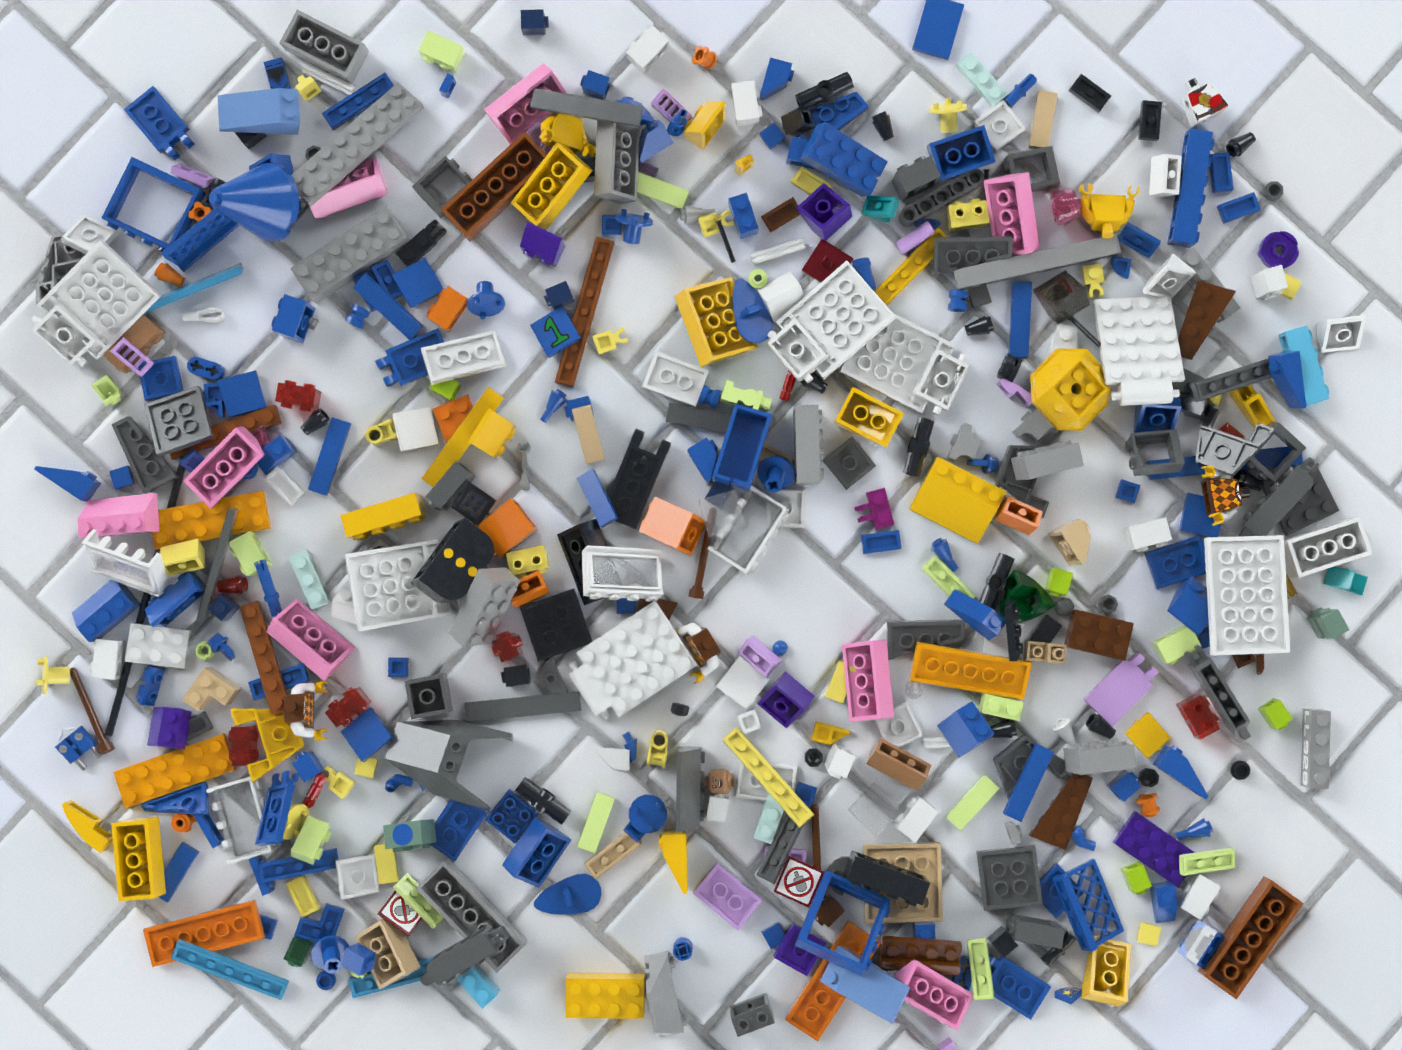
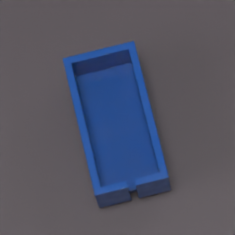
M826 122L816 125L800 157L804 162L861 197L872 194L878 182L876 178L881 176L888 162Z
M735 403L713 472L712 481L728 486L731 482L735 488L750 491L771 424L772 414Z

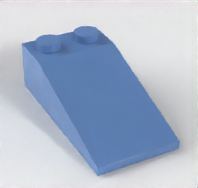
M275 88L217 96L220 132L298 135L299 133L298 89Z
M837 946L835 950L836 953L858 963L860 961L861 955L850 948ZM829 962L820 980L834 991L892 1024L911 988L872 962L868 971L864 970L861 976Z

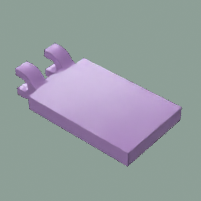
M1136 652L1129 661L1121 660L1083 699L1112 727L1153 686L1149 680L1159 673L1154 666H1149L1145 672L1137 667L1146 659L1140 653Z

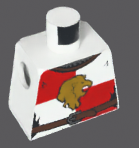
M1195 77L1185 83L1189 93L1182 98V103L1191 128L1222 113L1229 107V104L1211 82L1200 86Z

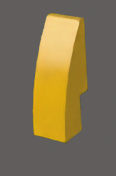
M1252 384L1228 392L1254 429L1257 423L1267 426L1271 421H1275L1261 394L1256 393Z
M72 800L64 802L62 808L65 815L79 836L99 853L108 850L113 842L112 834L100 827L103 820Z

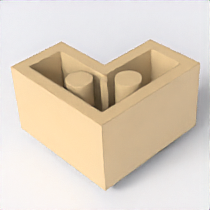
M212 667L203 668L182 701L197 711L204 710L212 698L226 706L233 703L242 688Z

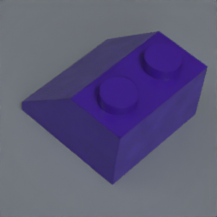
M825 183L796 207L810 229L823 241L830 238L852 218L850 204Z
M527 222L520 243L523 254L532 259L533 257L540 259L539 262L545 266L550 267V265L556 267L566 247L563 239Z
M785 671L757 704L787 729L806 710L815 696Z
M154 707L147 746L185 750L192 711L180 708Z

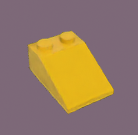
M723 101L706 102L704 106L701 105L695 113L696 117L694 120H689L684 127L685 138L703 151L725 122L726 103Z
M852 387L834 424L886 448L904 413Z
M488 409L468 442L496 459L497 456L501 457L506 449L504 445L507 440L511 441L514 437L516 426L491 409Z
M663 829V834L659 835V849H663V856L683 894H687V831L676 832V829Z
M1093 936L1095 941L1099 939L1098 936ZM1110 939L1097 946L1098 949L1093 952L1089 951L1083 976L1081 998L1119 1007L1128 1002L1131 944Z

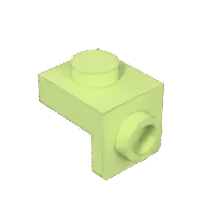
M107 373L91 384V387L104 401L103 404L105 406L109 404L114 405L121 400L122 390Z

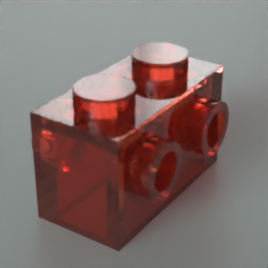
M285 380V383L278 382L275 402L280 403V407L292 409V406L300 407L299 410L311 412V409H319L321 391L315 389V385L304 383L303 386H297V382Z
M502 632L496 635V640L492 641L494 644L491 646L492 651L496 657L499 656L501 663L524 653L521 648L523 645L522 639L515 632Z
M361 687L349 688L343 693L344 697L340 701L336 699L327 706L329 709L325 714L336 728L340 726L346 727L353 721L352 717L357 713L361 715L368 709L367 705L372 701Z
M1195 693L1176 704L1195 739L1201 740L1220 729L1218 717L1210 711L1208 707L1210 703L1202 694Z
M257 725L231 727L228 738L231 742L229 760L232 761V766H247L248 764L258 762L259 750L257 749L259 732Z

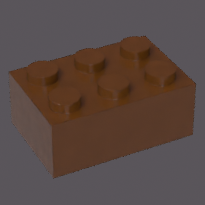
M1073 610V613L1070 615L1064 644L1067 645V648L1126 661L1134 623L1085 611Z

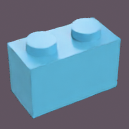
M472 965L466 973L459 975L457 981L482 1009L500 991L479 965L477 967Z

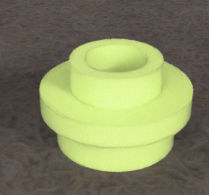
M760 269L753 270L748 277L749 284L756 289L764 287L767 283L766 273ZM760 276L762 280L757 282L754 277Z
M208 641L200 642L196 646V656L201 660H209L215 654L212 652L213 648L207 644ZM205 647H207L209 650L208 654H204L203 649Z

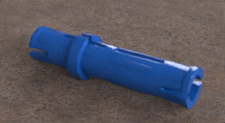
M262 559L259 560L260 563L256 561L254 566L265 594L263 597L264 601L268 603L271 617H276L277 613L283 611L278 599L280 596L275 590L267 561Z

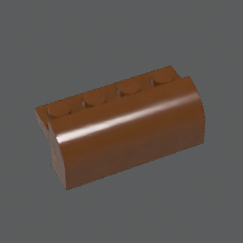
M883 935L882 944L879 945L878 967L885 971H899L912 960H917L940 975L958 976L961 969L962 943L961 941Z

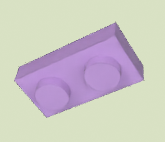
M183 164L171 167V174L176 175L178 179L183 181H191L199 188L211 186V182L215 180V177Z

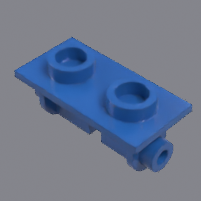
M148 665L144 669L142 681L146 682V685L140 684L136 696L137 702L140 705H155L165 672L164 668H155L156 666Z

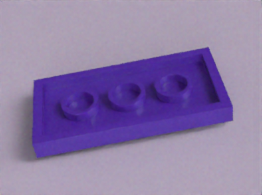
M1133 811L1113 841L1118 847L1178 888L1186 878V876L1180 874L1179 855L1195 853L1136 811Z

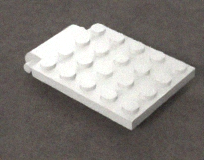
M101 239L37 304L47 315L42 320L36 315L30 319L36 325L32 331L70 365L77 362L82 367L87 362L82 357L86 351L98 360L162 295Z
M845 261L776 321L781 331L778 334L773 330L770 331L767 336L771 340L767 344L798 381L804 379L807 383H810L813 380L810 373L816 370L823 379H826L896 319V316L851 264Z
M1171 296L1095 299L1093 301L1098 341L1101 343L1099 347L1105 385H1117L1118 392L1111 394L1112 400H1119L1120 406L1172 403L1173 397H1179V390H1173L1172 382H1183L1185 376Z
M893 313L896 319L845 361L839 371L920 414L923 413L927 403L935 406L932 412L939 415L941 410L948 411L969 365L965 363L966 355L960 354L958 359L951 356L956 347L955 344Z
M438 539L345 554L358 632L452 615L450 602H435L410 583L439 545ZM466 595L457 600L459 608L461 607Z
M653 601L576 652L583 665L579 667L576 661H573L569 664L572 672L568 675L594 715L597 716L601 713L603 718L606 719L611 716L607 708L612 706L617 716L620 717L698 664L658 603Z

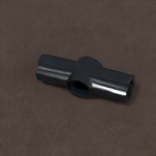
M848 72L829 80H822L818 85L796 94L797 104L799 108L808 109L821 102H828L832 97L854 88L853 81ZM826 88L829 93L826 95L822 94L820 89Z
M922 417L917 419L914 434L911 436L907 448L908 455L903 473L919 477L921 474L923 461L930 447L929 439L934 425V421Z
M998 553L990 575L986 579V585L979 602L993 610L995 609L1002 589L1006 586V579L1015 560L1014 558ZM994 577L1000 580V585L997 588L993 587L991 583Z
M524 777L515 790L530 801L536 810L543 814L546 813L561 825L572 811L559 802L550 791L540 788L527 777Z

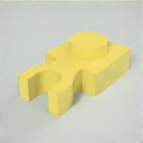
M730 210L723 211L719 216L716 212L699 217L698 221L703 237L720 232L717 223H715L718 220H721L722 225L725 226L734 225L732 220L725 221V217L731 214Z
M1102 263L1082 266L1084 286L1089 285L1088 299L1093 298V290L1098 292V297H1103L1104 291L1100 286L1101 283H1104Z
M624 327L618 329L614 334L611 333V330L592 336L599 355L617 349V343L625 344L629 342L628 338H619V335L625 332Z
M326 766L325 770L329 772L326 782L330 783L328 789L340 798L346 799L356 782L343 772L336 774L331 766Z

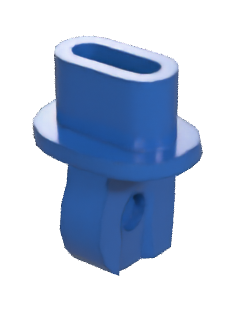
M681 109L669 123L667 128L669 135L678 137L683 133L684 127L687 124L686 115L688 113L685 109Z
M986 454L982 460L967 459V465L981 467L984 474L996 473L998 470V458Z
M219 633L215 634L207 642L213 648L212 652L220 651L232 661L235 656L233 650L226 645L228 637H223Z

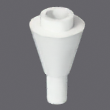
M1060 718L1055 721L1052 729L1069 746L1076 743L1070 720Z

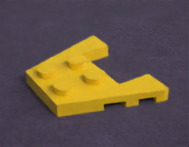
M230 709L235 727L256 721L267 759L247 765L251 782H255L304 747L302 737L296 736L291 727L285 723L284 713L271 716L270 709Z

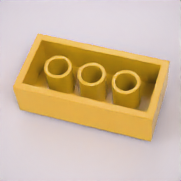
M557 142L511 201V204L534 225L547 230L593 170L567 146Z
M414 492L342 514L340 517L346 537L361 541L369 538V534L381 535L387 533L386 529L389 528L394 530L404 528L405 523L417 524L423 522V518L428 517L422 495Z
M159 816L125 819L111 823L118 901L154 899L166 894Z
M567 974L565 1018L644 1019L645 974Z

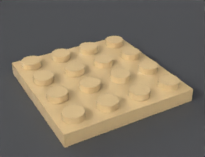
M940 842L862 844L864 855L924 875L930 882L923 906L917 904V906L905 903L906 900L898 897V900L886 896L887 893L879 891L878 894L891 899L888 906L891 908L887 918L884 917L882 923L943 922ZM864 902L865 923H874L879 908Z

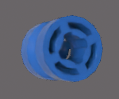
M959 289L949 290L948 297L950 298V303H948L947 310L952 312L967 311L965 299L968 298V291Z
M353 303L351 307L352 312L346 316L345 321L362 329L364 319L368 318L371 312Z
M704 385L698 403L708 404L711 408L716 409L722 391L717 389L711 390L709 386Z
M680 937L674 942L673 954L675 958L685 961L691 957L693 949L691 941L688 938Z

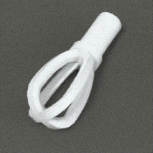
M213 307L196 313H183L182 318L183 321L197 320L219 323L224 320V311ZM210 313H220V316L216 318L202 317Z

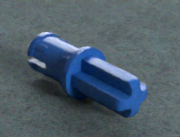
M1030 73L1019 85L1016 84L1014 89L1003 100L1012 108L1019 99L1026 96V92L1037 82V78Z

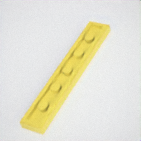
M737 727L722 739L799 828L814 816L813 812Z

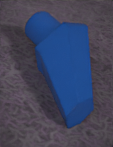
M627 732L622 736L627 743L624 747L626 750H629L631 763L636 759L637 738L633 740L630 732Z

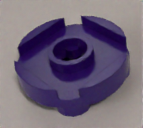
M1286 231L1270 233L1261 241L1258 257L1268 268L1282 265L1283 269L1291 266L1299 256L1298 242L1292 234ZM1279 246H1281V252L1283 254H1276L1275 247L1278 248Z

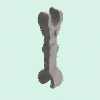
M527 442V449L523 451L521 450V443H518L517 448L522 453L521 468L523 474L521 476V489L529 490L527 453L530 452L531 446Z

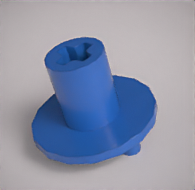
M621 209V213L616 215V220L625 224L624 242L629 244L640 243L642 227L653 225V220L649 218L650 213L644 212V216L627 213L626 209Z
M489 281L479 282L476 285V294H473L467 301L468 310L472 314L480 316V319L499 314L505 307L504 298L494 292L493 284Z
M776 455L761 461L757 474L765 488L769 492L776 493L793 483L795 468L787 459Z
M645 794L637 797L629 809L631 825L642 833L651 834L659 831L667 820L665 803L654 795Z
M331 935L323 937L312 947V962L316 967L325 970L327 973H336L341 969L344 953L349 944L340 936Z

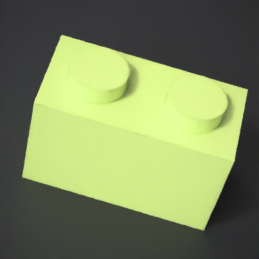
M427 31L419 53L423 61L429 64L436 63L444 71L450 72L451 70L456 72L465 54V50L462 45Z
M248 531L229 542L231 546L230 552L235 558H238L240 562L239 568L244 575L254 576L258 574L254 563L256 561L260 563L259 560L262 559L267 561L268 567L272 566L255 532Z
M1185 625L1151 642L1161 662L1169 663V665L1179 662V658L1184 656L1186 651L1192 655L1195 654L1194 646L1197 644L1201 647L1196 634Z
M981 693L978 710L984 714L1020 721L1024 702Z
M307 816L291 849V856L314 865L316 859L319 860L321 858L324 842H328L331 837L330 824Z

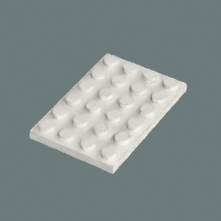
M1284 535L1204 538L1210 655L1290 653Z

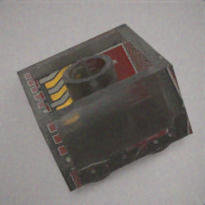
M1066 270L1033 289L1047 315L1057 324L1090 305L1086 288Z

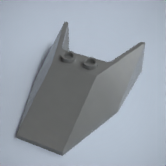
M460 720L397 722L393 733L394 738L390 741L384 759L433 795L488 812L490 811L489 805L457 782V775L469 741L472 739L503 738L513 741L512 733Z

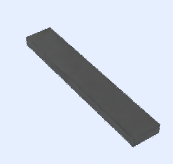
M535 88L530 105L534 110L640 127L644 110L642 106Z
M1267 358L1191 383L1195 401L1200 402L1272 378L1269 360Z
M232 507L227 511L198 611V620L204 621L209 616L210 611L207 608L214 599L239 512L238 508Z
M579 691L464 703L466 722L581 711Z

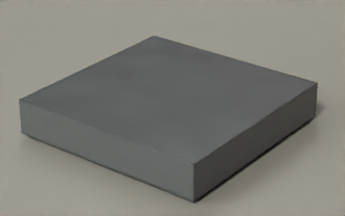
M850 437L822 460L846 490L876 466L853 437Z

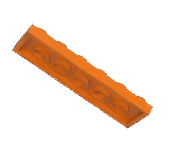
M256 899L143 929L152 967L176 961L171 959V956L179 939L214 952L265 938Z
M847 920L829 949L835 952L837 946H842L862 955L869 934ZM876 939V941L878 942V948L881 942L878 939ZM871 952L869 959L872 958L874 953ZM822 959L785 1017L787 1022L817 1042L846 998L820 981L829 964V961Z

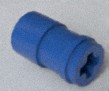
M864 257L853 260L852 267L871 289L875 291L876 286L869 258Z

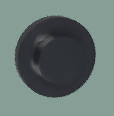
M1235 761L1230 767V773L1235 779L1244 780L1250 774V766L1245 761Z

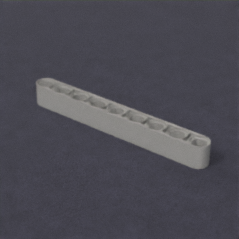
M1114 234L1109 239L1100 237L955 270L953 273L957 289L965 290L978 287L983 283L988 285L1117 256L1122 252L1118 235Z

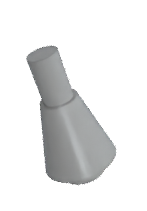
M684 205L683 209H680V219L685 224L697 221L699 217L716 211L715 209L703 210L702 208Z

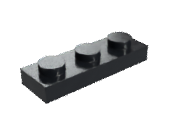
M1008 600L1004 607L1009 661H1018L1020 654H1023V643H1020L1019 639L1022 629L1021 625H1018L1020 609L1016 607V600Z

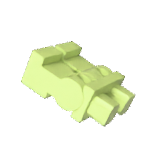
M726 380L719 403L732 407L736 403L763 412L769 411L772 399L762 396L764 391L758 390L756 392L753 389L744 391L733 387L734 382Z

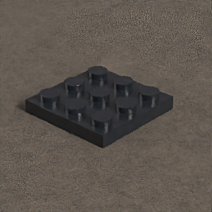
M575 588L520 607L538 662L593 642Z

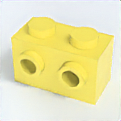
M977 198L969 200V203L955 201L950 203L946 209L949 232L987 227L990 223L986 200L981 201V199Z
M199 539L160 548L167 577L205 568V549Z
M545 545L506 553L509 571L516 575L518 579L527 576V573L539 570L541 573H545L546 569L550 568Z

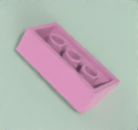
M544 63L484 109L510 145L536 121L542 123L549 115L553 114L552 112L534 110L530 107L534 88L567 94L553 71Z
M374 157L363 161L314 205L310 206L315 219L325 218L334 212L345 211L349 207L362 205L366 201L380 199L388 194L377 158Z
M1029 172L984 180L992 236H1012V255L1029 254L1040 249Z
M244 426L236 427L183 482L211 509L265 454L258 440Z
M157 493L88 500L78 517L79 538H86L93 529L97 530L98 538L160 532Z
M295 599L274 617L266 631L324 681L340 667L355 648L298 599Z
M872 640L842 645L849 722L894 718L887 640ZM849 665L856 668L855 673L850 671Z
M912 960L894 974L895 978L911 987L904 1002L940 1023L958 1030L974 996L972 993L917 960Z

